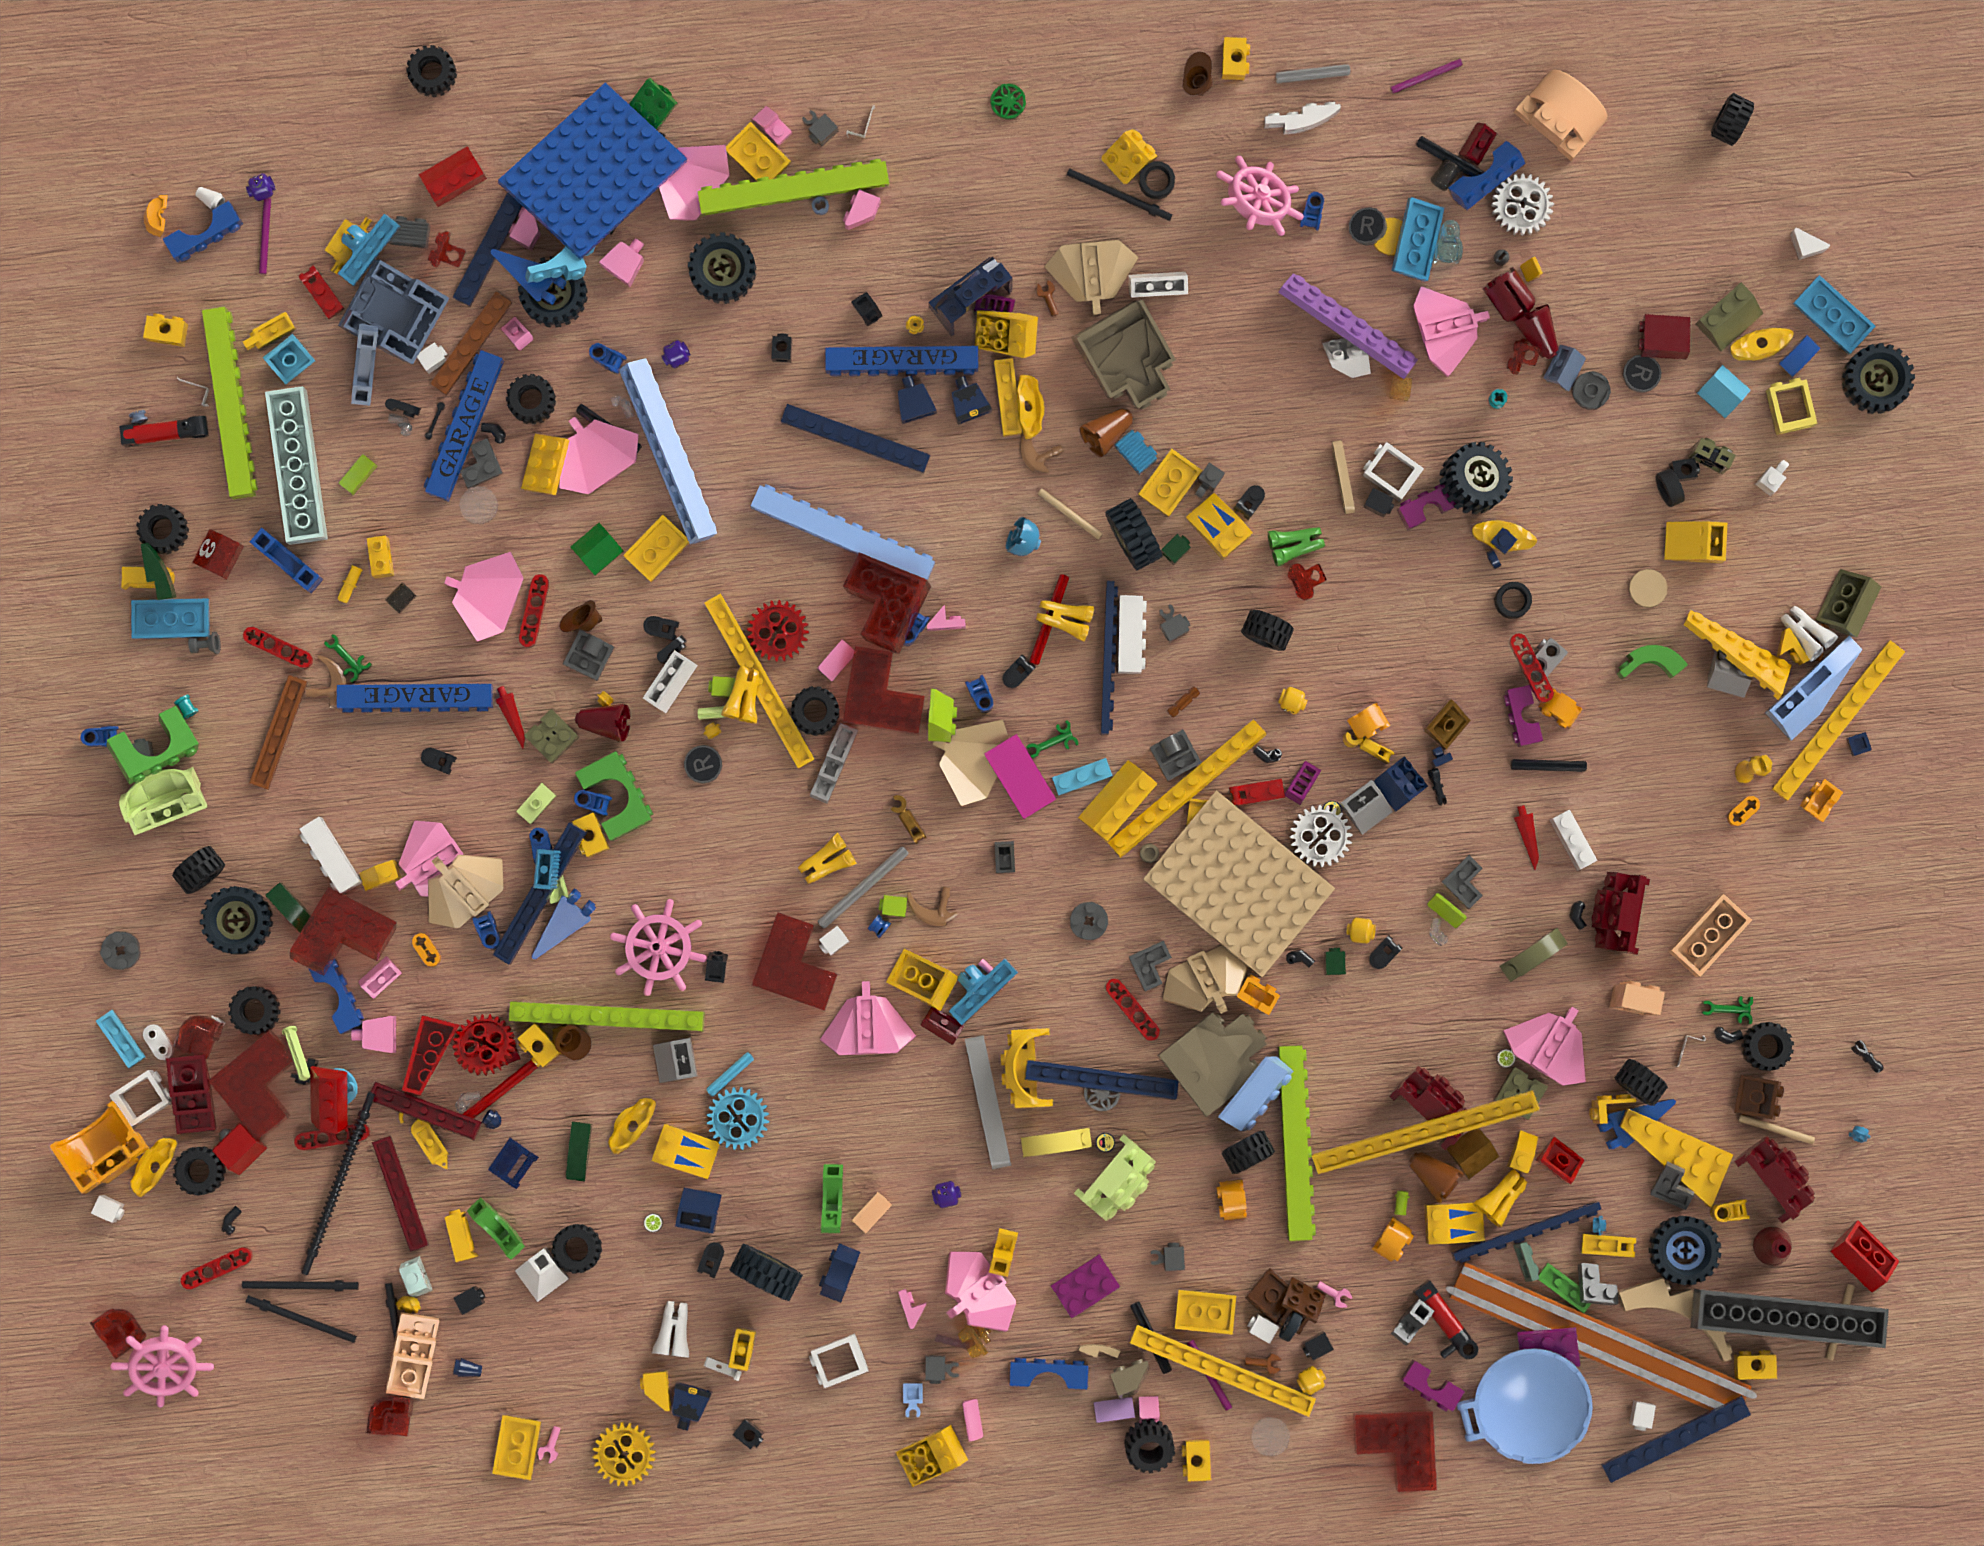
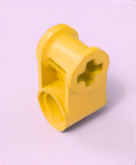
M1747 1199L1733 1200L1714 1205L1710 1210L1711 1218L1718 1222L1749 1219L1750 1215H1747L1745 1204ZM1719 1208H1723L1725 1212L1722 1218L1717 1216Z

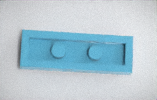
M1104 758L1054 776L1052 780L1059 796L1112 777V773L1107 759Z
M113 1010L96 1020V1023L128 1068L133 1067L146 1057Z

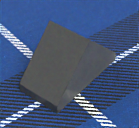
M1014 841L995 842L996 873L1015 872Z

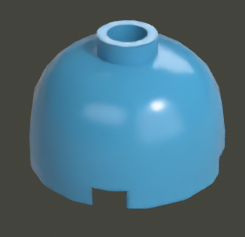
M1020 517L1014 523L1017 526L1014 532L1010 530L1005 547L1008 549L1007 552L1017 556H1026L1032 553L1034 549L1037 550L1041 543L1039 539L1040 533L1035 523Z

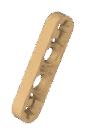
M1342 440L1332 442V452L1343 510L1345 514L1355 513Z

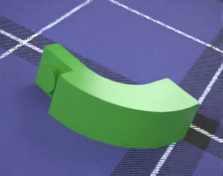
M1647 645L1637 648L1626 655L1631 662L1629 663L1627 660L1618 667L1620 671L1617 675L1622 680L1639 665L1652 663L1659 666L1671 679L1688 664L1672 649L1659 645Z
M824 1164L821 1233H840L843 1204V1165Z
M481 1197L467 1210L473 1221L481 1226L497 1242L509 1259L512 1260L525 1247L522 1243L523 1240L516 1231Z

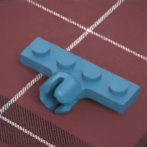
M384 214L369 233H366L357 225L350 226L347 231L351 235L344 233L341 241L352 250L353 254L338 274L355 286L400 228V225L387 214Z
M1007 959L1002 960L987 975H984L975 965L965 968L967 974L965 972L959 974L958 981L966 989L967 993L949 1012L961 1025L968 1021L1018 974V971Z

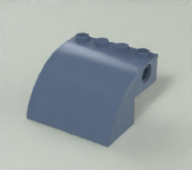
M374 260L338 326L358 337L359 324L378 326L376 348L413 365L446 306L449 297L418 279L408 277L381 260Z

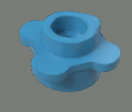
M1854 1126L1852 1132H1849V1136L1853 1137L1854 1141L1860 1143L1866 1142L1871 1137L1868 1135L1869 1130L1860 1126Z
M1601 1215L1599 1218L1594 1217L1593 1233L1602 1235L1603 1231H1606V1220H1603Z

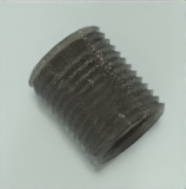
M1444 160L1432 176L1431 182L1439 189L1447 191L1461 170L1453 162Z
M401 582L393 590L394 592L386 597L385 601L398 613H401L417 596Z

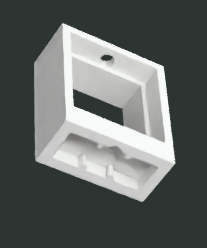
M1386 442L1384 446L1380 444L1374 452L1376 457L1373 462L1369 460L1363 468L1365 470L1363 476L1400 502L1424 468ZM1386 451L1413 469L1399 491L1371 472Z
M148 1070L109 1095L112 1101L120 1108L132 1128L172 1103L169 1089L163 1087L161 1084L162 1078L157 1071ZM148 1078L162 1102L136 1117L122 1094Z
M855 1334L811 1350L812 1355L809 1356L812 1366L817 1367L818 1374H816L818 1383L819 1385L823 1384L824 1388L869 1371ZM849 1342L859 1369L828 1381L818 1354Z

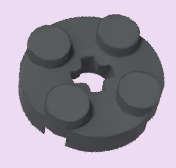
M1084 902L1075 907L1070 917V927L1077 937L1084 940H1095L1105 933L1108 926V916L1102 906L1094 902ZM1086 916H1088L1089 918H1094V920L1092 921L1094 924L1093 926H1090L1089 924L1084 925V922L1086 921Z
M114 932L103 941L100 955L109 967L116 970L128 969L133 967L140 958V944L137 938L128 932ZM123 945L125 947V954H120L118 956V951L116 949L117 947H122Z

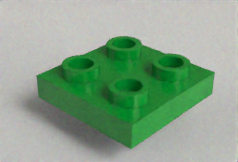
M648 78L629 105L658 131L678 102L671 97L672 93L666 87L658 85L651 78Z

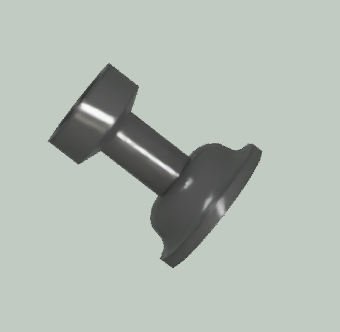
M212 632L208 639L204 641H198L197 638H190L188 641L191 653H198L199 649L208 648L215 654H219L221 650L220 637L217 632Z

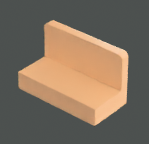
M877 1192L852 1219V1222L867 1233L892 1204Z

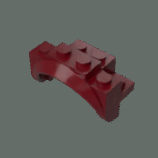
M1607 872L1604 880L1605 886L1601 890L1597 889V894L1594 898L1595 903L1591 917V927L1595 928L1597 933L1595 936V948L1638 955L1639 948H1635L1645 885L1649 886L1650 879L1642 875ZM1616 931L1621 932L1620 937H1618Z
M1419 1066L1389 1096L1395 1101L1401 1095L1427 1121L1467 1110L1463 1109L1465 1103L1464 1096L1458 1090H1454L1445 1077H1440L1438 1074L1435 1077L1431 1076L1425 1068L1421 1069ZM1417 1089L1423 1090L1420 1094L1417 1093ZM1463 1133L1446 1137V1140L1440 1146L1446 1150L1451 1144L1454 1145Z
M1766 1136L1743 1152L1734 1163L1738 1167L1746 1162L1750 1164L1786 1212L1778 1217L1779 1221L1784 1223L1790 1218L1792 1220L1797 1218L1801 1210L1813 1203L1815 1193L1809 1185L1806 1186L1809 1180V1172L1803 1165H1799L1793 1151H1788L1786 1147L1780 1149L1773 1139L1770 1140ZM1764 1159L1770 1160L1766 1164L1763 1163Z

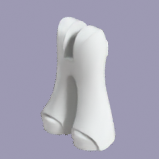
M1797 606L1792 607L1790 612L1799 621L1798 623L1787 614L1780 618L1786 628L1790 627L1810 662L1816 660L1822 654L1823 647L1804 629L1812 633L1825 649L1833 645L1838 638L1835 633L1816 623Z
M667 1301L661 1329L652 1353L669 1355L672 1328L675 1326L671 1356L689 1358L687 1303L680 1302L677 1312L678 1317H674V1301Z

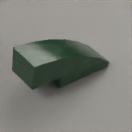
M149 543L141 544L146 581L155 582L157 600L176 598L174 585L164 562Z
M279 882L265 895L305 939H308L321 927L283 883Z
M574 1121L571 1124L566 1179L584 1182L586 1180L593 1124Z

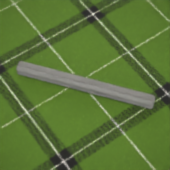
M900 847L818 920V924L822 928H826L902 861L908 855V851L904 847Z

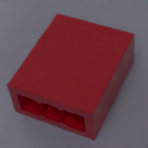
M1645 314L1638 325V332H1641V338L1638 340V350H1641V357L1687 360L1690 353L1691 317Z

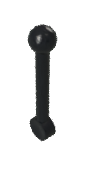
M442 402L437 404L438 410L429 431L425 434V438L428 440L432 438V432L441 410L445 409V405Z

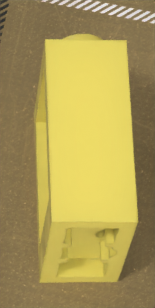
M1800 378L1789 380V383L1782 385V382L1774 383L1766 390L1776 435L1814 427L1817 424L1807 379L1801 381ZM1801 387L1808 418L1783 423L1776 393Z

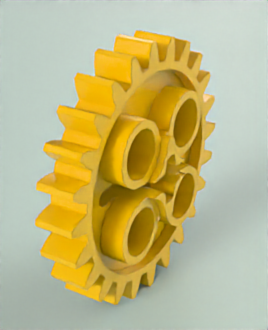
M621 1422L620 1428L613 1424V1430L607 1427V1435L600 1433L602 1440L595 1441L599 1447L593 1448L594 1451L598 1452V1454L592 1456V1458L598 1459L594 1466L601 1467L598 1473H605L603 1479H606L608 1476L610 1477V1484L617 1480V1486L622 1481H624L625 1486H628L631 1480L632 1484L635 1485L636 1478L640 1481L643 1480L641 1474L648 1476L649 1473L646 1468H653L649 1462L656 1460V1458L651 1457V1454L656 1453V1450L650 1449V1447L655 1443L648 1442L651 1435L645 1437V1429L641 1432L638 1431L639 1425L633 1429L631 1422L627 1427ZM625 1435L630 1436L632 1439V1443L629 1446L622 1443V1437ZM614 1440H617V1441H618V1443H619L621 1449H622L624 1452H625V1451H628V1452H629V1454L627 1455V1458H628V1459L630 1460V1462L635 1466L634 1469L631 1468V1466H630L628 1460L626 1459V1457H622V1458L620 1457V1454H621L622 1452H621L620 1448L614 1443ZM613 1447L616 1451L615 1456H608L606 1448ZM640 1452L643 1455L642 1461H635L633 1453ZM624 1463L627 1467L626 1472L620 1473L617 1470V1464Z

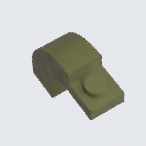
M1556 928L1499 967L1508 980L1512 982L1550 958L1568 943L1559 929Z

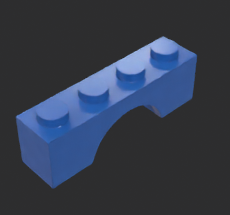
M1508 141L1492 152L1494 157L1493 163L1486 172L1475 177L1462 176L1449 187L1453 199L1466 210L1470 209L1525 164L1520 150Z
M229 201L212 210V223L205 232L199 235H188L181 230H177L163 238L167 248L177 262L188 260L191 254L196 251L201 252L210 243L219 242L224 238V235L229 232L234 233L240 229L243 222Z
M263 528L250 540L254 547L309 593L312 594L324 580Z
M326 955L307 964L315 982L330 984L338 994L339 1005L332 1019L339 1033L345 1034L361 1026L364 1019L363 1013L360 1009H356L354 1005L356 999L351 991L348 992L345 986L348 983L343 974L340 975L337 969L339 964L336 958Z
M1015 1358V1361L1010 1363V1386L1029 1387L1037 1375L1044 1372H1053L1064 1379L1068 1389L1088 1388V1364H1084V1361L1073 1360V1364H1069L1061 1359H1054L1053 1363H1048L1046 1359L1035 1358L1034 1362H1026V1358Z

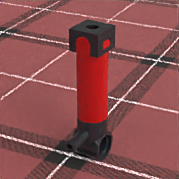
M193 416L184 420L136 426L133 424L119 426L121 445L125 448L139 446V444L183 438H205L209 436L206 416Z
M1427 1280L1413 1290L1418 1299L1434 1310L1432 1314L1433 1319L1452 1343L1441 1351L1440 1355L1445 1359L1457 1350L1458 1354L1465 1359L1475 1358L1478 1354L1477 1344L1443 1300L1432 1282ZM1466 1344L1472 1345V1352L1469 1354L1463 1352V1347Z

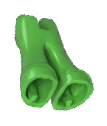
M1320 527L1291 532L1268 531L1267 534L1271 550L1300 542V544L1272 551L1273 560L1277 567L1300 555L1325 547L1324 539L1310 541L1311 538L1322 535Z

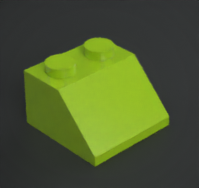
M931 689L928 741L951 742V736L956 733V724H952L953 718H957V707H954V699L936 689Z

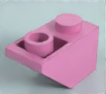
M861 190L858 191V194H854L850 202L853 206L850 212H846L843 219L845 229L850 230L874 220L881 203L880 198Z
M522 207L518 215L520 217L518 222L514 223L509 230L510 238L512 241L532 251L541 234L536 218Z

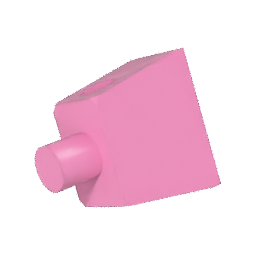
M636 238L629 246L621 241L599 263L601 267L630 287L644 262L643 257L638 254L644 244Z
M396 1016L362 1021V1029H352V1041H362V1048L396 1053Z

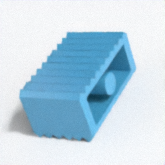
M1131 430L1114 447L1137 474L1140 475L1156 462L1157 453L1151 446L1147 447L1143 441L1145 439L1138 431L1135 433Z
M537 849L533 888L549 890L558 888L556 885L558 884L557 877L559 876L560 851Z

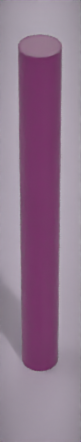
M1459 58L1391 86L1392 94L1458 68L1463 65L1462 60Z
M270 198L263 200L259 274H267L271 212Z
M1194 1340L1187 1342L1189 1347L1199 1350ZM1205 1375L1225 1411L1231 1409L1232 1405L1218 1381L1213 1377Z

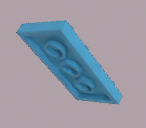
M1408 198L1391 271L1424 282L1428 281L1445 208L1416 198Z
M1820 275L1793 303L1796 308L1848 355L1876 327Z
M209 599L131 600L132 639L209 637Z

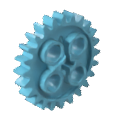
M733 1087L732 1093H729L726 1089L725 1096L720 1093L718 1094L719 1101L712 1100L715 1107L709 1106V1109L713 1111L707 1114L708 1117L712 1118L707 1124L713 1125L709 1132L715 1131L716 1134L713 1138L720 1137L719 1144L725 1141L726 1148L730 1144H733L734 1150H736L737 1145H740L742 1150L744 1149V1144L752 1147L751 1141L753 1140L755 1143H758L756 1137L763 1138L764 1135L761 1131L768 1130L764 1123L770 1122L765 1119V1116L769 1115V1113L763 1111L767 1105L761 1106L760 1103L763 1101V1098L757 1100L758 1093L751 1096V1089H748L746 1093H744L743 1087L739 1089V1092ZM741 1099L744 1101L745 1107L743 1110L735 1108L736 1100ZM728 1104L737 1115L742 1114L741 1120L749 1128V1132L745 1131L740 1122H734L735 1116L727 1108ZM723 1111L728 1112L730 1115L729 1121L725 1123L719 1118ZM750 1114L755 1115L757 1118L756 1124L752 1126L747 1123V1117ZM735 1126L742 1130V1134L738 1138L734 1137L731 1133Z

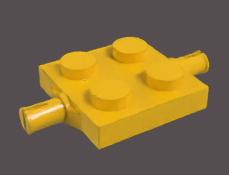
M365 216L359 227L368 233L366 229L372 220ZM344 219L324 250L336 260L332 269H330L336 275L353 254L352 250L341 241L344 233L351 235L347 229L355 225Z

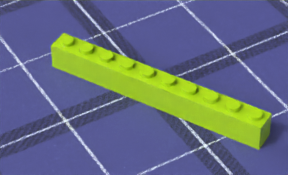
M881 159L870 160L869 164L863 165L862 162L851 163V167L836 165L832 167V170L825 171V168L814 169L813 173L807 174L806 171L795 172V176L780 174L776 175V179L770 180L768 177H761L757 179V182L750 183V180L739 181L738 185L732 186L731 183L720 184V188L712 189V186L701 187V191H698L701 216L889 186L886 161L881 162Z
M225 307L202 310L229 497L234 500L256 496L255 491L258 490L256 479H253L252 473L255 472V465L253 460H250L252 446L251 442L247 440V435L250 432L248 423H245L244 416H247L245 404L242 405L241 397H244L243 387L239 386L241 372L240 368L236 366L238 352L233 346L236 338L234 330H231L230 323H233L231 311L228 312Z
M510 1002L509 1021L704 1031L705 1012L526 1002Z
M1303 1046L1278 1047V1058L1294 1071L1290 1075L1292 1079L1285 1086L1282 1085L1280 1088L1288 1241L1313 1240L1312 1236L1316 1235L1315 1224H1312L1311 1216H1315L1314 1204H1311L1310 1197L1314 1196L1313 1185H1310L1309 1177H1313L1312 1165L1309 1166L1308 1158H1312L1311 1146H1308L1307 1138H1311V1131L1306 1123V1119H1310L1309 1107H1306L1305 1100L1309 1099L1308 1088H1305L1304 1080H1308L1307 1069H1304L1303 1061L1307 1060V1054Z

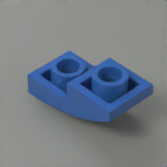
M1806 335L1779 364L1793 377L1820 350V347Z

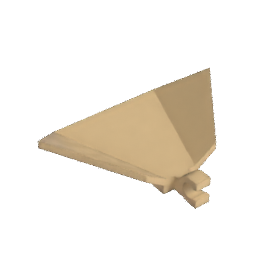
M1119 240L1062 245L1044 267L1076 302L1092 300V312L1095 315L1101 314V299L1115 298L1139 257Z
M1003 720L956 729V733L952 736L949 744L939 741L933 742V746L945 751L939 765L961 806L986 799L997 775L984 753L1009 738Z
M457 854L451 865L447 867L438 856L435 857L432 863L441 873L428 879V922L460 928L471 917H476L489 906V902L503 891L502 859Z
M1222 945L1206 953L1203 950L1186 958L1187 962L1169 970L1163 1001L1201 1012L1211 1002L1215 1001L1221 1014L1228 1011L1222 997L1238 995L1248 966Z

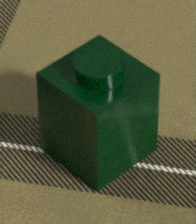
M1177 534L1161 549L1162 554L1174 566L1190 550V541L1184 535L1180 537Z
M1329 948V952H1324L1325 975L1346 974L1345 951H1340V948Z

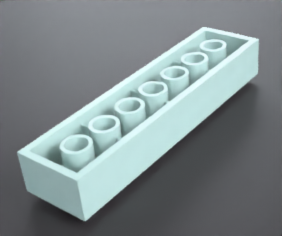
M301 386L265 392L286 543L295 545L328 540L307 390Z

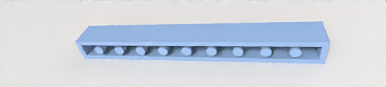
M646 358L629 362L619 371L689 544L709 540L717 534L716 526L711 519L708 506L704 502L701 489L697 485L694 472L682 448L680 437L673 426V420L669 416L666 403L662 399L659 386L652 374L651 366Z
M765 484V487L759 486L751 504L752 509L923 584L927 583L935 565L932 556L925 553L919 555L915 553V549L906 545L903 548L897 545L898 542L891 538H887V540L882 539L879 533L872 530L866 532L862 530L863 527L856 523L850 525L845 522L846 519L835 515V517L827 515L828 511L819 507L817 510L811 508V504L804 500L795 501L793 496L783 492L779 494L775 492L776 489L767 484Z

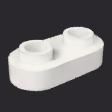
M158 1025L147 1026L143 1031V1038L155 1057L160 1060L171 1058L174 1054V1047L163 1029ZM151 1031H155L156 1033L154 1038L150 1037ZM161 1047H165L166 1052L164 1054L160 1053Z

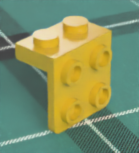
M1131 129L1124 132L1102 155L1101 159L1123 184H1128L1148 163L1153 162L1158 156L1155 154L1154 148L1142 140V135L1138 131Z
M1631 1094L1616 1095V1099H1612V1096L1608 1095L1597 1096V1100H1591L1592 1108H1589L1590 1120H1593L1595 1124L1608 1123L1606 1104L1636 1102V1098H1631Z

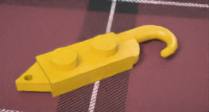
M399 1112V1121L400 1123H404V1114ZM417 1119L411 1127V1133L432 1165L436 1164L448 1170V1151L431 1125Z

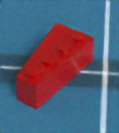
M422 1015L402 1091L417 1095L422 1094L456 1033L459 1024Z

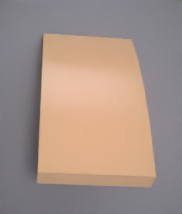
M404 1312L400 1313L386 1393L424 1399L432 1367L439 1318Z

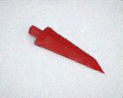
M504 686L497 688L500 698L495 701L499 705L522 749H524L525 734L513 692L507 694Z
M1525 805L1517 807L1519 816L1514 817L1533 868L1536 870L1539 854L1533 813L1527 814Z

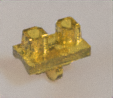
M968 1323L965 1324V1328L957 1335L962 1343L970 1338L973 1339L975 1345L967 1349L971 1358L978 1357L981 1354L983 1356L986 1355L988 1352L980 1339L983 1338L984 1342L988 1344L991 1342L988 1334L992 1331L976 1327L980 1333L977 1335L972 1326L968 1325Z

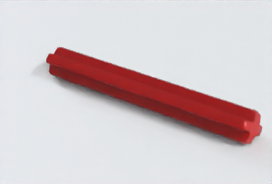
M1060 574L1051 598L1052 602L1061 604L1069 581L1067 575ZM1047 611L1046 614L1052 616L1053 612ZM1042 624L1029 660L1030 663L1039 665L1052 626Z
M530 1060L462 1115L474 1119L535 1071L538 1066Z

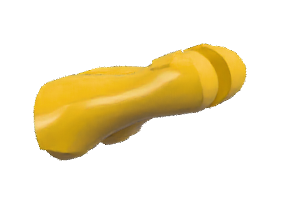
M1052 601L1040 602L1039 608L1052 611L1053 615L1037 613L1036 620L1063 630L1076 639L1085 642L1089 625L1066 620L1061 615L1090 623L1094 606H1073Z
M740 666L730 697L722 710V716L745 723H757L755 702L759 670L751 669L749 672L748 667Z
M1767 755L1751 757L1750 761L1744 760L1739 762L1735 768L1736 780L1741 783H1749L1754 778V775L1766 776L1772 771V761Z
M838 832L823 848L798 866L801 873L810 870L812 866L815 868V872L812 871L809 876L804 878L807 884L816 882L832 872L857 864L849 849L829 862L822 864L823 861L847 847Z
M1513 1169L1489 1194L1477 1199L1474 1202V1206L1485 1214L1490 1222L1501 1228L1512 1205L1526 1189L1528 1182Z

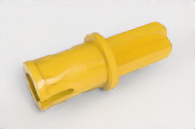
M351 566L346 580L342 581L344 584L337 597L340 602L348 603L354 588H357L356 583L363 571L362 569Z

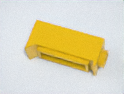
M122 567V589L127 590L129 587L155 588L154 581H146L144 567ZM166 567L174 584V572H172V569Z
M460 1209L450 1211L449 1216L444 1217L456 1262L479 1256L473 1252L475 1247L467 1216L464 1217L466 1211L460 1212Z

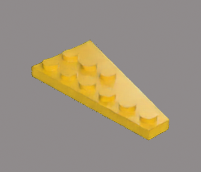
M1692 610L1689 611L1684 622L1685 627L1699 638L1710 641L1714 650L1719 651L1720 649L1727 655L1726 659L1748 677L1758 679L1759 685L1762 688L1766 689L1768 687L1775 693L1773 696L1777 700L1780 699L1792 666L1784 659L1772 655L1768 650L1754 645L1753 642L1739 637L1735 632L1728 631L1718 623L1706 619L1702 614Z
M1626 1109L1619 1127L1645 1148L1663 1166L1668 1161L1684 1168L1685 1173L1680 1182L1694 1191V1194L1709 1208H1712L1733 1154L1635 1111Z

